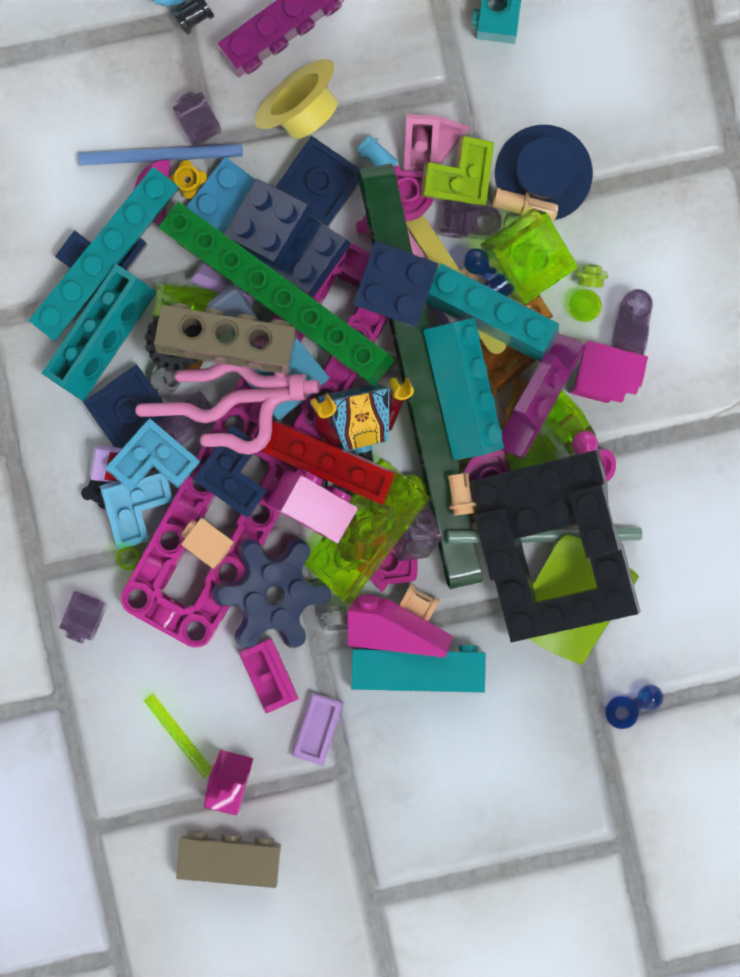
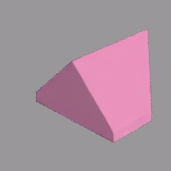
M407 114L403 171H423L424 164L428 162L441 165L459 143V138L463 137L471 127L441 116Z

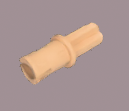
M496 188L491 205L494 209L497 208L519 214V218L528 216L547 222H554L558 213V205L556 203L529 197L530 194L528 193L521 195L500 188Z

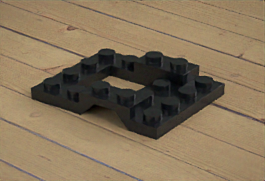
M599 449L469 481L474 503L476 502L477 514L474 515L490 580H494L511 643L629 617L641 612L624 545L615 530L608 504V484ZM578 525L586 558H590L597 588L537 601L520 538Z

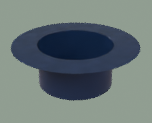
M534 125L515 133L504 144L496 161L495 179L497 188L521 195L528 193L530 194L529 197L556 203L558 205V213L555 220H558L573 213L586 199L592 184L593 167L587 149L571 132L553 125ZM524 216V218H527V219H530V220L541 221V222H547V221H543V220L531 218V217H528V216Z

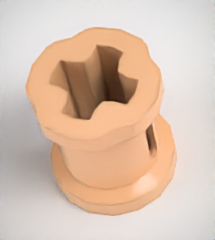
M411 583L399 605L429 621L440 599L425 595L416 590L415 585Z

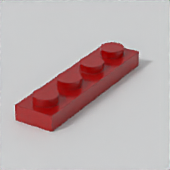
M279 420L273 421L271 440L262 449L263 453L381 505L386 502L397 472Z

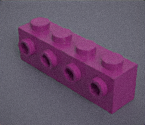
M276 0L219 41V51L239 78L245 73L249 75L256 71L263 64L262 61L271 54L277 55L286 49L289 41L297 35L303 36L311 31L316 25L315 22L325 15L329 17L342 7L341 3L344 0Z

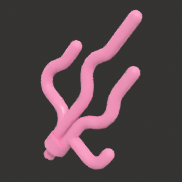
M262 336L253 339L254 345L259 347L266 346L269 342L267 338ZM216 363L209 368L177 370L174 375L175 380L180 383L206 382L216 380L227 372H237L251 385L264 389H246L230 392L216 406L208 410H202L191 403L171 402L139 404L136 406L135 412L139 417L183 415L196 422L210 423L225 416L236 404L263 402L259 414V433L254 440L244 441L233 434L225 433L204 434L200 438V443L204 447L224 446L241 454H254L264 449L271 440L272 416L276 406L286 401L307 400L308 394L320 392L319 380H307L306 374L286 375L274 372V375L265 376L260 375L251 368Z

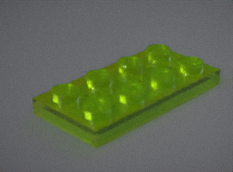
M380 458L377 464L397 472L386 502L381 505L354 493L349 503L358 509L339 543L322 537L304 563L335 594L349 604H352L430 498L383 458Z

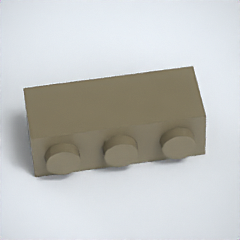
M188 831V836L180 838L176 879L276 888L278 884L281 845L274 844V838L255 837L254 842L241 841V835L221 834V839L208 838V832Z

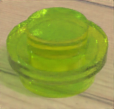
M582 289L572 295L568 308L575 320L586 323L598 317L602 304L595 292Z

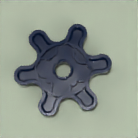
M255 539L244 540L238 548V554L244 563L245 572L240 580L236 582L224 581L215 585L212 591L214 602L219 606H236L241 610L242 622L234 634V640L239 647L249 649L255 646L262 633L270 629L280 633L286 646L290 648L300 647L306 640L305 629L300 623L302 611L309 605H325L329 602L332 595L331 588L327 583L323 581L309 582L303 576L302 568L310 555L309 544L305 540L294 539L287 545L285 552L281 556L271 558L264 553L259 541ZM273 586H279L281 589V600L269 603L266 599L267 591Z

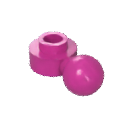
M580 431L572 439V449L576 454L598 448V439L590 431ZM599 449L608 482L615 473L616 460L611 451Z

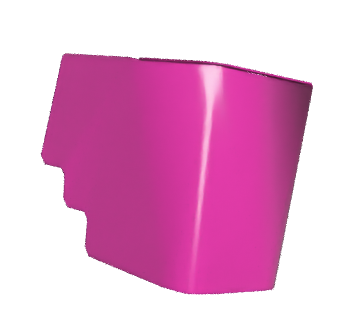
M587 340L571 394L604 403H609L610 400L622 403L626 393L635 395L638 393L639 387H642L648 356Z
M220 750L208 777L203 807L231 815H238L254 758Z

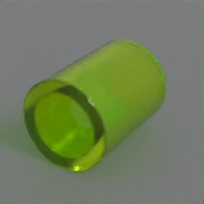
M124 547L117 553L116 561L122 569L132 571L135 570L142 555L135 548ZM128 551H133L136 555V562L134 565L127 567L123 563V555Z

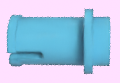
M369 135L357 148V151L361 154L359 157L361 159L365 157L374 166L392 163L394 167L399 162L398 159L377 142L379 140L377 137L373 139Z

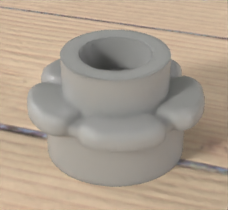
M158 365L154 366L152 369L153 375L150 377L152 387L163 396H168L171 392L176 391L181 384L174 377L177 370L171 371Z
M344 606L327 607L325 609L326 613L320 616L324 624V630L340 631L348 629V612L345 611Z

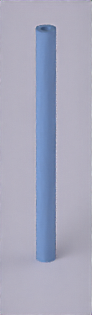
M242 144L80 152L78 158L79 165L84 166L156 162L161 160L243 157Z

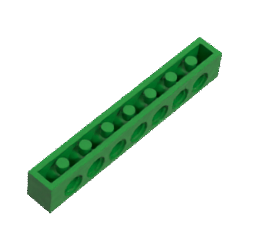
M179 201L158 227L174 242L233 283L237 288L281 320L290 323V326L295 327L296 331L373 387L376 386L394 362L393 358L382 348Z

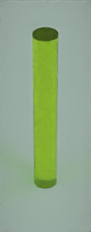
M154 693L151 694L143 702L202 777L206 779L211 773V765Z

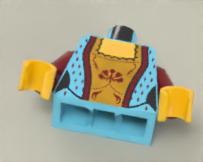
M408 377L405 378V382L402 385H399L397 378H392L389 381L392 388L390 392L389 388L377 383L375 387L365 385L318 396L320 404L315 398L310 402L315 410V429L327 442L347 451L353 450L354 454L374 462L372 445L388 441L389 432L393 429L404 400L413 395L414 388Z

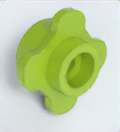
M583 264L582 269H575L576 276H578L577 284L580 286L601 288L604 286V279L609 277L606 271H602V266L596 264Z

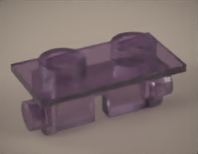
M198 391L184 402L191 403L202 410L213 408L201 391ZM176 415L165 416L156 424L179 444L183 445L212 422L200 423L186 416Z

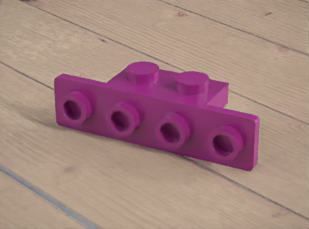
M559 334L549 353L544 354L502 431L504 449H501V451L519 458L526 456L585 349L583 342Z

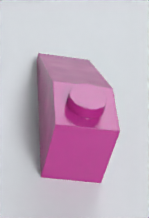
M371 594L355 595L348 609V646L446 658L453 641V635L389 599L377 598Z

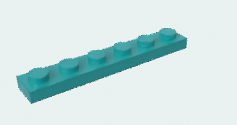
M152 167L28 321L56 342L94 296L113 266L120 264L180 190L179 186L155 167Z

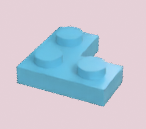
M149 418L105 469L129 491H132L153 467L179 488L200 465V461Z
M157 470L149 471L132 491H129L119 481L99 486L117 550L149 541L142 511L173 501L168 479Z

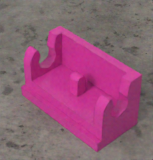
M272 638L239 653L265 713L272 712L299 699Z

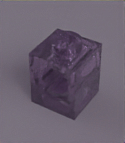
M189 92L176 100L177 105L172 108L193 146H197L222 132L221 126L202 92L197 94Z
M432 509L402 512L388 532L398 561L428 558L442 539Z
M74 591L59 628L66 630L65 637L83 644L85 639L94 640L109 603L82 592Z

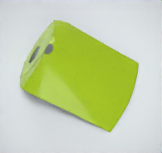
M566 534L555 545L533 584L537 601L597 588L590 558H586L581 539ZM630 568L633 584L635 585L639 575ZM610 621L530 638V640L555 655L583 665Z

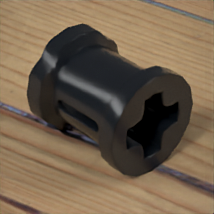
M192 0L180 9L174 8L171 10L187 35L191 33L193 27L205 19L211 20L215 17L205 0Z

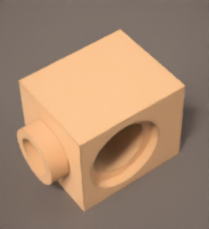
M203 518L198 523L192 520L181 534L185 538L181 545L213 569L218 567L235 544L234 541Z

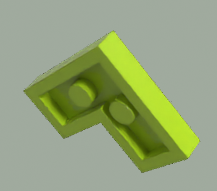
M467 136L460 137L456 167L430 162L424 164L420 197L478 208L486 207L494 142Z

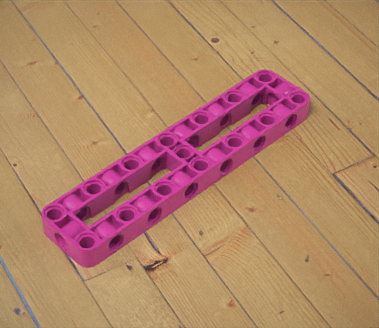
M351 243L313 299L322 305L337 277L359 288L370 253ZM357 307L354 314H351L347 324L373 343H376L388 318ZM276 315L273 318V320H281ZM296 331L297 339L302 342L304 336ZM330 356L323 369L330 379L320 387V392L329 391L335 393L348 390L353 385L357 374ZM241 376L234 391L252 389ZM312 393L307 397V400L303 401L300 412L292 427L323 439V436L315 429V410L310 403L312 399L316 398L318 393ZM263 402L236 404L225 416L216 421L210 434H226L227 421L237 416L244 421V427L241 432L254 440L259 433V414ZM203 446L197 456L200 465L179 488L122 592L121 604L124 610L193 648L203 647L213 639L230 606H219L212 598V591L215 585L224 582L220 576V570L223 565L232 563L238 569V576L232 582L240 580L245 572L244 563L238 554L240 544L246 539H255L259 541L263 548L281 515V512L266 503L285 469L294 473L298 469L295 466L287 465L282 460L263 453L262 450L253 455L269 463V468L259 485L268 492L258 506L263 505L269 509V520L264 524H257L253 521L252 514L249 518L242 514L240 515L236 523L237 526L230 537L235 544L216 569L211 568L204 581L205 584L193 605L188 607L163 593L187 550L181 545L185 540L181 536L182 532L192 520L198 523L201 518L204 519L216 497L210 491L199 492L194 486V477L216 448ZM168 532H176L180 538L179 546L174 550H167L163 546V537ZM139 589L146 593L148 599L146 605L141 609L135 608L130 600L131 594ZM195 621L201 622L206 628L205 636L199 641L193 640L188 634L189 626Z

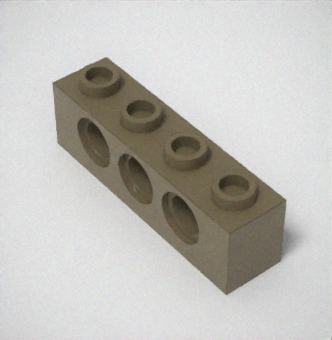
M172 303L171 307L161 306L154 346L157 353L289 375L297 336L295 327H290V323L283 320H271L270 323L257 321L256 317L247 314H238L236 318L224 316V312L217 309L207 308L204 309V312L191 310V307L185 304ZM196 325L202 328L201 333L196 337H187L184 334L185 330L190 326ZM224 331H231L235 334V338L229 343H222L217 340L219 334ZM259 336L269 340L268 344L261 349L250 345L252 340Z

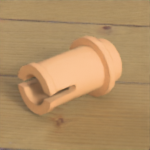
M469 473L447 476L452 506H449V509H453L454 516L474 513L473 506H476V502L472 503Z

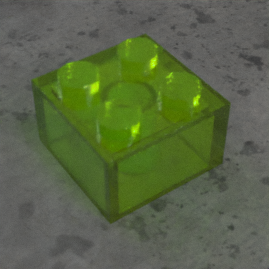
M532 208L480 244L511 298L523 304H527L579 268L547 212Z

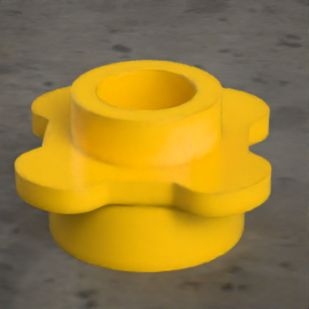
M184 160L180 162L179 168L169 179L179 186L186 199H193L200 185L207 181V174L204 171H198L192 166L190 161ZM186 177L191 178L189 183L185 182Z

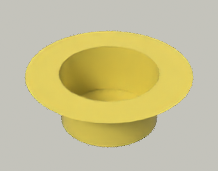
M328 59L317 60L301 67L285 78L260 105L255 116V125L260 129H269L282 125L293 139L306 137L319 129L332 116L338 105L337 98L327 87L334 72L333 62Z

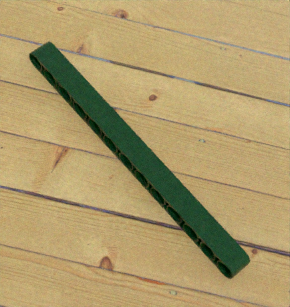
M392 163L359 169V186L372 245H374L375 241L413 254ZM424 307L416 328L390 318L388 319L402 383L408 377L414 388L413 395L406 399L423 479L427 489V497L448 588L451 590L483 582L476 543L447 544L446 541L447 530H473L470 514L454 516L453 509H449V506H452L447 476L461 473L458 459L453 460L423 330L429 328Z

